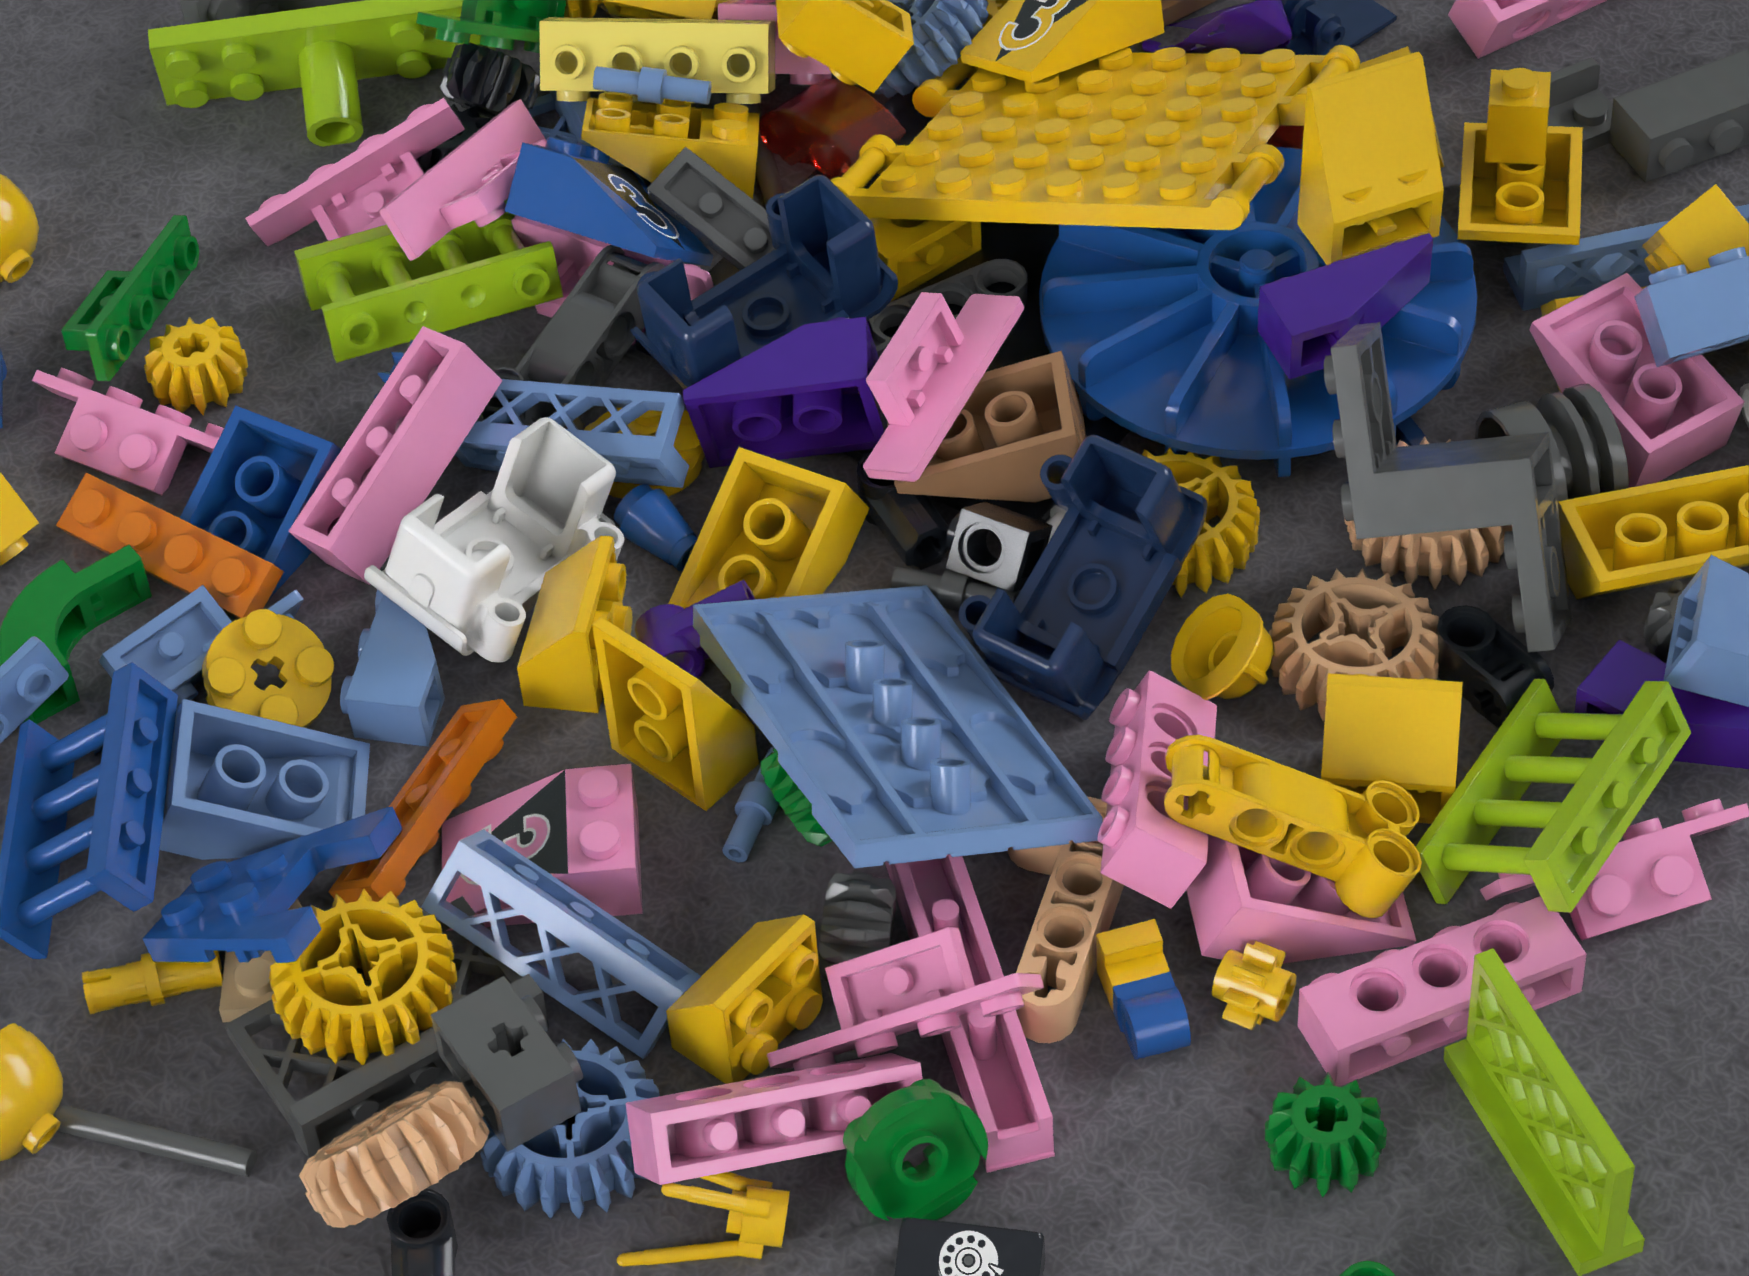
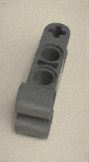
M614 245L603 248L515 369L497 367L492 370L501 379L602 387L636 338L632 335L631 329L637 326L642 331L645 327L637 294L638 281L643 275L652 271H659L665 265L659 262L645 264L625 256L622 248ZM611 261L614 264L613 266L607 264V262ZM495 397L490 399L481 413L484 420L503 407L499 399ZM540 401L519 417L524 425L530 426L540 418L550 417L557 410L552 402ZM580 416L573 420L578 430L585 429Z

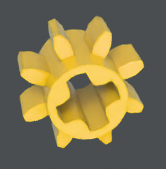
M1255 941L1254 945L1247 943L1243 953L1233 949L1227 951L1220 962L1212 985V996L1227 1003L1222 1019L1249 1030H1253L1256 1024L1261 1025L1264 1018L1275 1022L1281 1020L1291 1002L1296 985V974L1281 968L1286 952Z

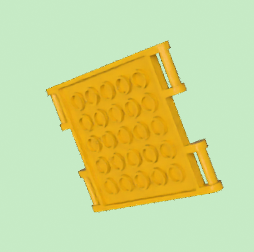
M1346 45L1334 46L1326 55H1295L1289 49H1274L1263 54H1240L1234 48H1221L1209 53H1186L1184 49L1178 47L1163 48L1154 53L1132 52L1130 48L1126 47L1037 82L1029 83L961 62L960 56L957 59L958 64L948 67L943 72L942 77L936 76L934 79L925 80L914 91L912 102L915 109L923 116L934 118L928 122L927 126L908 146L896 145L891 138L885 135H873L862 146L859 159L842 177H836L830 181L868 218L1234 230L1241 226L1250 213V202L1263 185L1275 181L1283 170L1284 158L1282 153L1273 145L1266 143L1280 125L1304 126L1307 85L1358 70L1360 59L1355 50ZM966 77L970 78L960 90H955ZM877 173L881 174L868 189L864 188Z

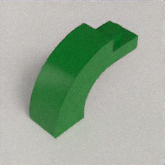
M130 544L77 573H74L63 559L33 579L10 606L0 629V666L26 641L35 636L45 643L69 674L68 679L22 723L30 719L38 724L80 701L68 662V658L75 645L92 629L152 597L142 558Z

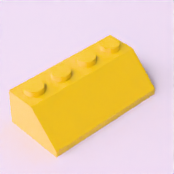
M1749 465L1558 501L1567 582L1576 599L1674 581L1675 579L1694 577L1710 555L1737 568L1749 566Z

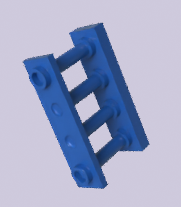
M133 662L113 672L108 713L64 738L57 739L30 719L20 724L0 855V938L32 959L47 958L53 916L101 890L133 912L153 902L178 695ZM103 746L101 764L72 779L74 762ZM96 797L94 815L65 830L67 812ZM89 848L87 868L58 883L60 863Z

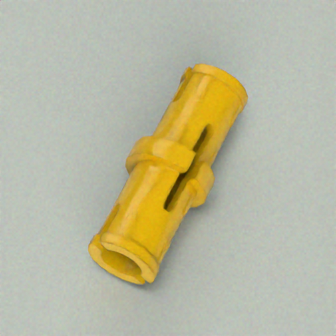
M214 951L216 957L210 962H153L150 953L141 954L140 961L107 969L82 972V980L85 983L83 989L89 1013L91 1015L114 1009L115 1007L150 1001L151 1006L165 1004V997L198 989L222 986L223 974H221L222 965L219 951Z

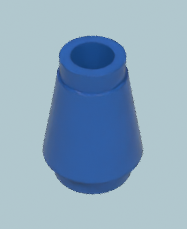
M647 484L639 485L625 495L615 510L614 521L620 526L625 539L669 565H673L678 571L684 569L697 541V535L662 489L653 490Z

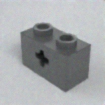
M505 976L431 1014L441 1059L456 1080L463 1083L470 1097H475L484 1113L483 1118L507 1152L581 1112L576 1083L583 1079V1073L574 1053L565 1042L555 1046L546 1033L548 1032V1026L536 1001L530 995L520 998Z

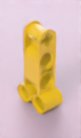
M1187 735L1176 739L1167 749L1165 760L1167 769L1172 774V785L1166 792L1164 805L1165 811L1171 819L1187 827L1335 881L1336 892L1341 901L1351 911L1360 916L1368 918L1382 917L1420 871L1422 864L1420 853L1414 844L1406 838L1419 821L1420 811L1418 804L1412 795L1393 782L1385 780L1374 781L1362 794L1203 735ZM1204 751L1208 753L1207 766L1203 765ZM1184 795L1188 796V810L1184 809Z

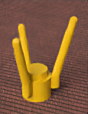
M730 1171L699 1178L732 1189V1194L676 1183L663 1184L661 1192L665 1196L729 1210L726 1233L740 1234L739 1240L627 1252L618 1255L617 1263L625 1267L734 1256L762 1259L764 1245L782 1248L790 1191L772 1188L773 1182L750 1179Z

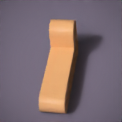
M1088 797L1102 816L1103 822L1106 816L1107 803L1103 802L1102 799ZM1071 840L1069 844L1021 850H1013L1012 847L1008 848L1010 859L1018 867L1028 871L1051 875L1016 973L1040 974L1044 988L1022 995L1024 1007L1016 1010L1025 1037L1038 1043L1061 1041L1070 1035L1075 1028L1097 966L1096 934L1109 931L1124 887L1123 884L1100 873L1103 844L1098 841L1074 843ZM1048 986L1056 988V990H1051L1048 993Z

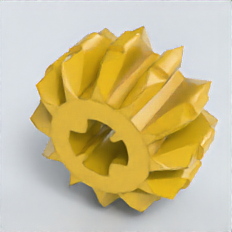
M189 317L186 325L175 327L166 324L164 336L150 339L149 354L144 356L146 361L144 370L147 381L151 383L154 396L158 398L160 405L171 403L176 411L183 413L191 404H195V407L204 416L207 403L214 401L216 404L227 408L229 394L243 393L244 377L247 376L246 368L248 367L245 350L241 348L239 338L234 333L232 326L220 327L214 317L207 319L202 324H195Z

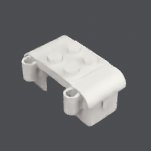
M548 417L540 418L510 440L495 486L487 495L482 491L478 492L437 523L436 520L444 496L435 494L401 520L386 568L381 571L376 566L371 565L366 568L364 579L463 656H467L475 651L488 661L505 662L513 654L526 618V613L536 605L545 572L599 536L613 537L617 561L624 543V535L615 526V523L602 513L616 476L615 467L553 419Z

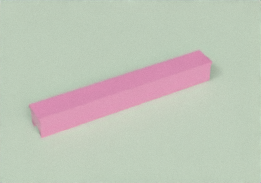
M948 854L946 858L898 864L885 862L889 877L896 888V898L910 940L947 927L959 928L974 985L1004 977L963 856L952 857ZM982 1009L959 1015L961 1027L941 1035L962 1099L979 1117L986 1130L988 1138L986 1161L982 1157L986 1172H993L1054 1157L1053 1116L1016 1010L992 1017H983Z

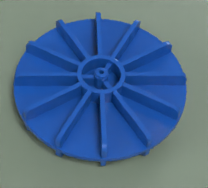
M1276 147L1284 158L1283 170L1275 181L1263 185L1250 202V213L1241 226L1234 230L1059 225V236L1048 255L1042 272L1039 291L1040 322L1045 344L1050 354L1062 350L1076 392L1079 394L1083 414L1088 419L1096 421L1106 416L1120 426L1142 437L1164 444L1165 453L1171 448L1174 454L1181 455L1193 452L1223 458L1274 459L1277 478L1290 477L1292 457L1314 455L1335 450L1333 444V422L1335 419H1340L1337 394L1330 395L1327 391L1324 369L1289 380L1257 330L1260 286L1326 265L1297 225L1302 162L1301 149ZM1442 216L1439 236L1433 237L1429 283L1381 328L1395 436L1397 424L1415 414L1441 390L1451 389L1460 376L1461 363L1471 343L1476 323L1477 289L1473 271L1472 252L1467 245L1457 240V234Z

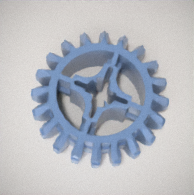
M888 0L910 14L914 44L875 91V94H884L887 98L894 96L898 92L901 95H907L914 87H919L925 80L933 79L936 76L942 77L943 72L948 67L958 64L957 59L961 56L960 51L966 45L972 44L971 40L983 28L982 25L989 16L986 10L988 1Z
M563 1038L561 1042H565L572 1050L571 1046ZM590 1039L581 1051L572 1050L581 1067L583 1079L576 1083L581 1112L574 1115L575 1124H572L573 1137L571 1140L567 1139L566 1129L569 1128V1119L507 1152L483 1118L490 1131L480 1153L483 1168L488 1172L489 1177L495 1178L496 1187L501 1191L503 1197L515 1193L517 1203L522 1206L524 1211L541 1199L542 1209L550 1219L558 1211L561 1203H569L571 1212L580 1219L585 1208L584 1201L595 1199L597 1205L608 1212L611 1204L610 1192L615 1189L617 1193L632 1199L633 1191L636 1188L634 1178L646 1179L634 1171L626 1103L659 1097V1089L654 1084L653 1079H646L645 1070L641 1067L639 1060L625 1063L624 1055L621 1054L617 1046L600 1055L598 1046Z

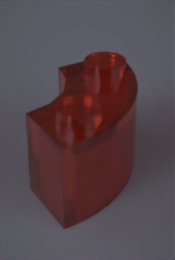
M837 79L820 80L759 118L761 138L771 152L779 154L791 166L798 162L811 164L830 180L842 177L859 159L862 146L873 135H885L898 145L906 133V130L897 119L876 99L854 85L845 84Z

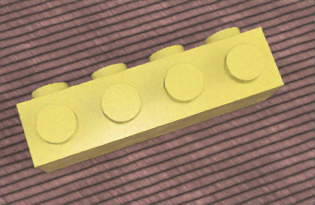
M549 17L539 21L540 91H556L557 101H587L588 97L591 98V91H603L593 89V77L596 66L640 72L642 67L666 69L667 76L711 81V93H726V103L758 104L761 103V94H769L775 90V20ZM628 94L633 97V102H641L638 101L637 95Z

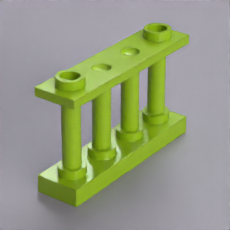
M505 212L499 218L483 227H478L473 220L452 229L422 255L411 261L404 253L387 224L298 249L294 253L305 297L311 311L322 308L333 356L336 363L410 342L415 339L423 326L441 333L564 297L552 243L546 241L525 248L512 225L511 220L515 215Z
M1534 679L1415 846L1420 853L1422 861L1420 873L1436 904H1448L1470 871L1531 875L1548 911L1571 913L1691 734V730L1669 682L1645 681L1623 714L1561 713L1546 680ZM1562 739L1605 740L1593 758L1550 756ZM1532 782L1574 784L1563 802L1520 800ZM1501 826L1544 829L1532 847L1489 845Z

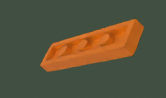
M88 473L84 475L56 524L57 527L67 534L109 555L130 544L142 558L146 573L188 594L204 585L222 610L238 619L247 617L252 611L263 609L284 573L273 563Z
M503 699L461 705L389 806H393L403 830L380 858L347 865L328 891L333 898H335L337 893L346 903L356 902L363 888L371 896L372 901L379 902L390 891H392L396 898L405 888V877L419 857L427 853L436 844L439 838V828L451 811L468 798L472 790L470 784L483 765L493 759L504 745L502 738L517 718L516 714Z

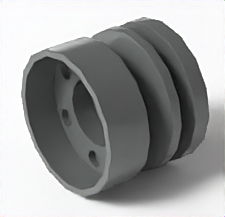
M1579 384L1565 388L1563 393L1551 392L1541 396L1536 407L1529 401H1519L1481 412L1476 421L1475 439L1549 432L1557 502L1626 489L1629 486L1627 457L1621 433L1611 409L1600 392L1590 384Z

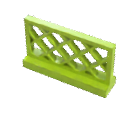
M1492 948L1474 955L1467 1036L1464 1040L1444 1047V1062L1578 1276L1642 1252L1645 1238L1628 1213L1635 1165L1495 949Z

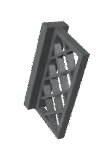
M463 896L451 902L453 906L468 916L476 915ZM436 918L441 924L442 932L450 929L449 926ZM471 941L468 942L465 954L454 952V960L452 962L455 963L456 970H459L455 983L456 988L452 992V1003L467 996L465 993L472 972L500 977L505 976L520 998L530 995L536 1001L548 1026L543 991L530 974L523 977ZM479 949L484 956H477ZM356 968L357 974L362 975L365 985L370 986V981L365 980L362 969ZM272 999L225 1024L229 1038L293 1129L296 1141L308 1159L316 1155L319 1149L331 1143L333 1138L342 1135L350 1130L352 1126L361 1123L374 1113L389 1107L394 1102L400 1101L416 1091L420 1092L432 1084H440L443 1081H454L456 1079L439 1055L433 1027L425 1031L419 1030L420 1041L413 1045L406 1041L394 1046L395 1053L385 1056L382 1054L361 1065L358 1062L346 1061L347 1053L335 1065L331 1058L299 1054L303 1044L302 1038L292 1040L290 1037L286 1051L256 1046L251 1036L271 1025L284 1027L283 1020L275 1012ZM272 1067L280 1068L278 1075H276ZM293 1070L327 1075L322 1088L295 1102L287 1090Z

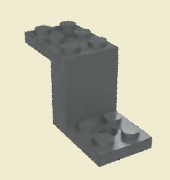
M1377 322L1354 325L1331 347L1332 355L1325 357L1324 377L1328 393L1330 395L1337 394L1340 419H1335L1333 422V444L1336 456L1338 458H1346L1349 482L1342 484L1341 502L1345 520L1354 521L1356 539L1512 525L1513 531H1506L1504 535V552L1508 570H1518L1521 594H1515L1512 598V615L1516 633H1526L1528 652L1555 650L1572 620L1549 432L1397 447L1381 324Z

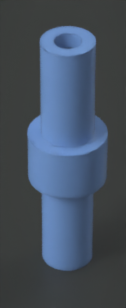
M596 66L593 77V89L637 95L638 101L662 104L664 99L708 105L711 96V81L667 76L666 69L642 67L641 71L637 72Z
M774 747L768 749L765 758L774 752L772 750ZM761 767L755 780L746 783L735 805L737 819L722 849L723 854L735 862L747 860L762 825L768 826L771 823L779 806L778 801L773 797L772 791L764 781Z

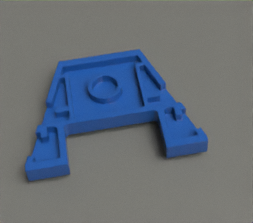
M393 806L228 863L226 861H216L198 869L190 877L192 883L179 898L174 899L162 908V917L142 938L153 962H210L216 957L214 951H227V953L234 951L239 962H249L253 958L261 957L265 951H271L276 963L296 961L321 931V927L311 906L292 910L288 909L319 872L380 858L403 830Z

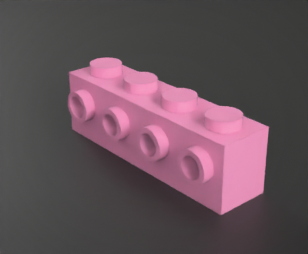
M423 326L288 532L326 564L370 585L364 579L366 568L374 565L379 570L381 569L392 551L401 520L425 501L503 380L465 343Z

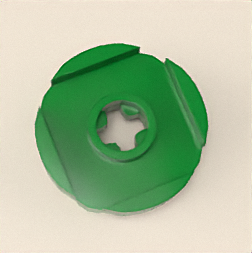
M920 1079L908 1087L901 1088L884 1096L872 1105L863 1116L854 1119L847 1126L843 1136V1144L847 1150L845 1161L846 1174L852 1189L872 1214L886 1221H889L887 1216L893 1219L910 1217L938 1220L950 1214L964 1203L973 1192L978 1183L973 1174L979 1166L980 1155L986 1161L988 1153V1138L979 1117L959 1095L943 1089L938 1082L931 1079ZM931 1143L923 1150L925 1160L921 1164L914 1167L908 1160L903 1161L905 1155L912 1147L918 1144Z

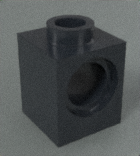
M987 501L962 508L961 513H958L952 520L947 532L946 546L951 550L946 568L1010 592L1019 591L1023 588L1048 545L1053 525ZM989 530L993 531L1000 539L1002 551L999 559L995 558L987 548L986 537Z

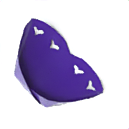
M1257 0L1167 25L1195 29V31L1175 46L1171 45L1163 48L1178 47L1184 49L1186 53H1209L1216 49L1234 48L1240 54H1263L1274 48L1283 49L1290 43L1292 31L1281 0ZM1150 39L1142 41V48L1145 52L1154 53L1157 50L1163 49L1158 47L1161 45L1160 42ZM1196 44H1200L1206 47L1197 48Z

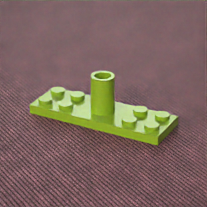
M364 0L148 29L149 49L167 105L178 104L184 108H197L205 105L208 100L226 97L250 101L261 97L264 92L302 87L308 139L313 144L322 147L352 143L357 141L363 134L357 80L396 74L405 78H419L426 75L430 70L444 68L447 59L451 58L455 46L461 45V43L435 39L437 28L417 24L418 12L460 17L463 0ZM471 34L469 43L481 47L484 46L480 45L481 35ZM486 46V47H488V48H490V49L496 51V48H495V47Z

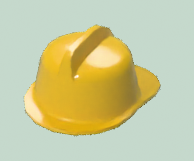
M1228 593L1213 596L1193 611L1178 632L1171 652V670L1183 686L1201 696L1204 700L1217 696L1223 699L1238 698L1253 690L1257 684L1265 685L1268 681L1266 672L1273 656V641L1263 626L1260 614L1245 601Z

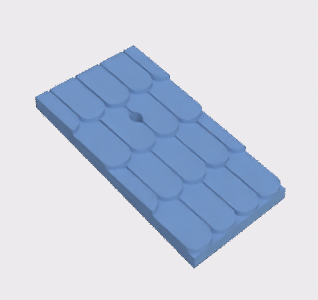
M927 585L693 605V627L700 635V646L731 683V694L778 751L779 764L812 804V815L854 868L881 866L886 861L889 864L942 859L946 858L948 854L952 857L1004 852L1008 851L1009 847H1012L1013 850L1065 845L1069 844L1071 840L1074 843L1098 841V832L1102 824L1100 813Z

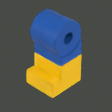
M1152 919L1096 934L1097 973L1121 1033L1124 1032L1134 1059L1137 1060L1190 1046L1191 1032L1186 1008L1165 959L1163 939L1156 920Z

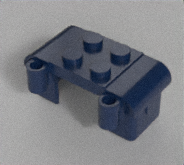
M815 175L787 193H780L771 197L766 204V213L772 245L775 250L692 301L684 263L681 259H677L661 270L649 272L640 278L637 284V294L647 335L637 326L631 329V333L683 389L804 324L826 322L837 317L850 319L866 317L869 320L880 313L891 302L897 291L898 278L878 256L875 229L872 221L826 176Z
M1098 435L1086 437L1073 459L1066 455H1055L1047 459L1041 467V481L1055 504L1067 512L1015 602H1012L1005 590L998 588L991 599L984 595H974L967 598L961 604L958 614L961 624L987 659L984 662L997 679L1083 720H1087L1108 695L1118 676L1121 675L1181 570L1184 560L1201 532L1207 514L1206 498L1179 486L1173 473L1167 466Z

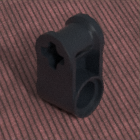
M1463 605L1452 607L1440 616L1436 631L1439 649L1437 662L1439 664L1438 677L1442 681L1463 682L1462 697L1471 703L1474 710L1496 727L1500 728L1534 679H1545L1552 692L1554 677L1546 661L1538 652H1528L1526 645L1522 644L1496 623L1487 612L1478 607Z

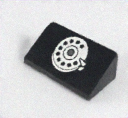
M910 1217L903 1218L899 1232L895 1276H1043L1045 1238L1042 1233L1035 1231Z

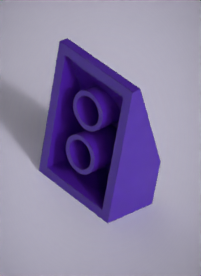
M837 317L826 322L804 324L684 389L683 401L709 468L730 466L738 447L776 460L874 449L888 426L887 419L866 382L867 376L879 359L867 318L850 319Z

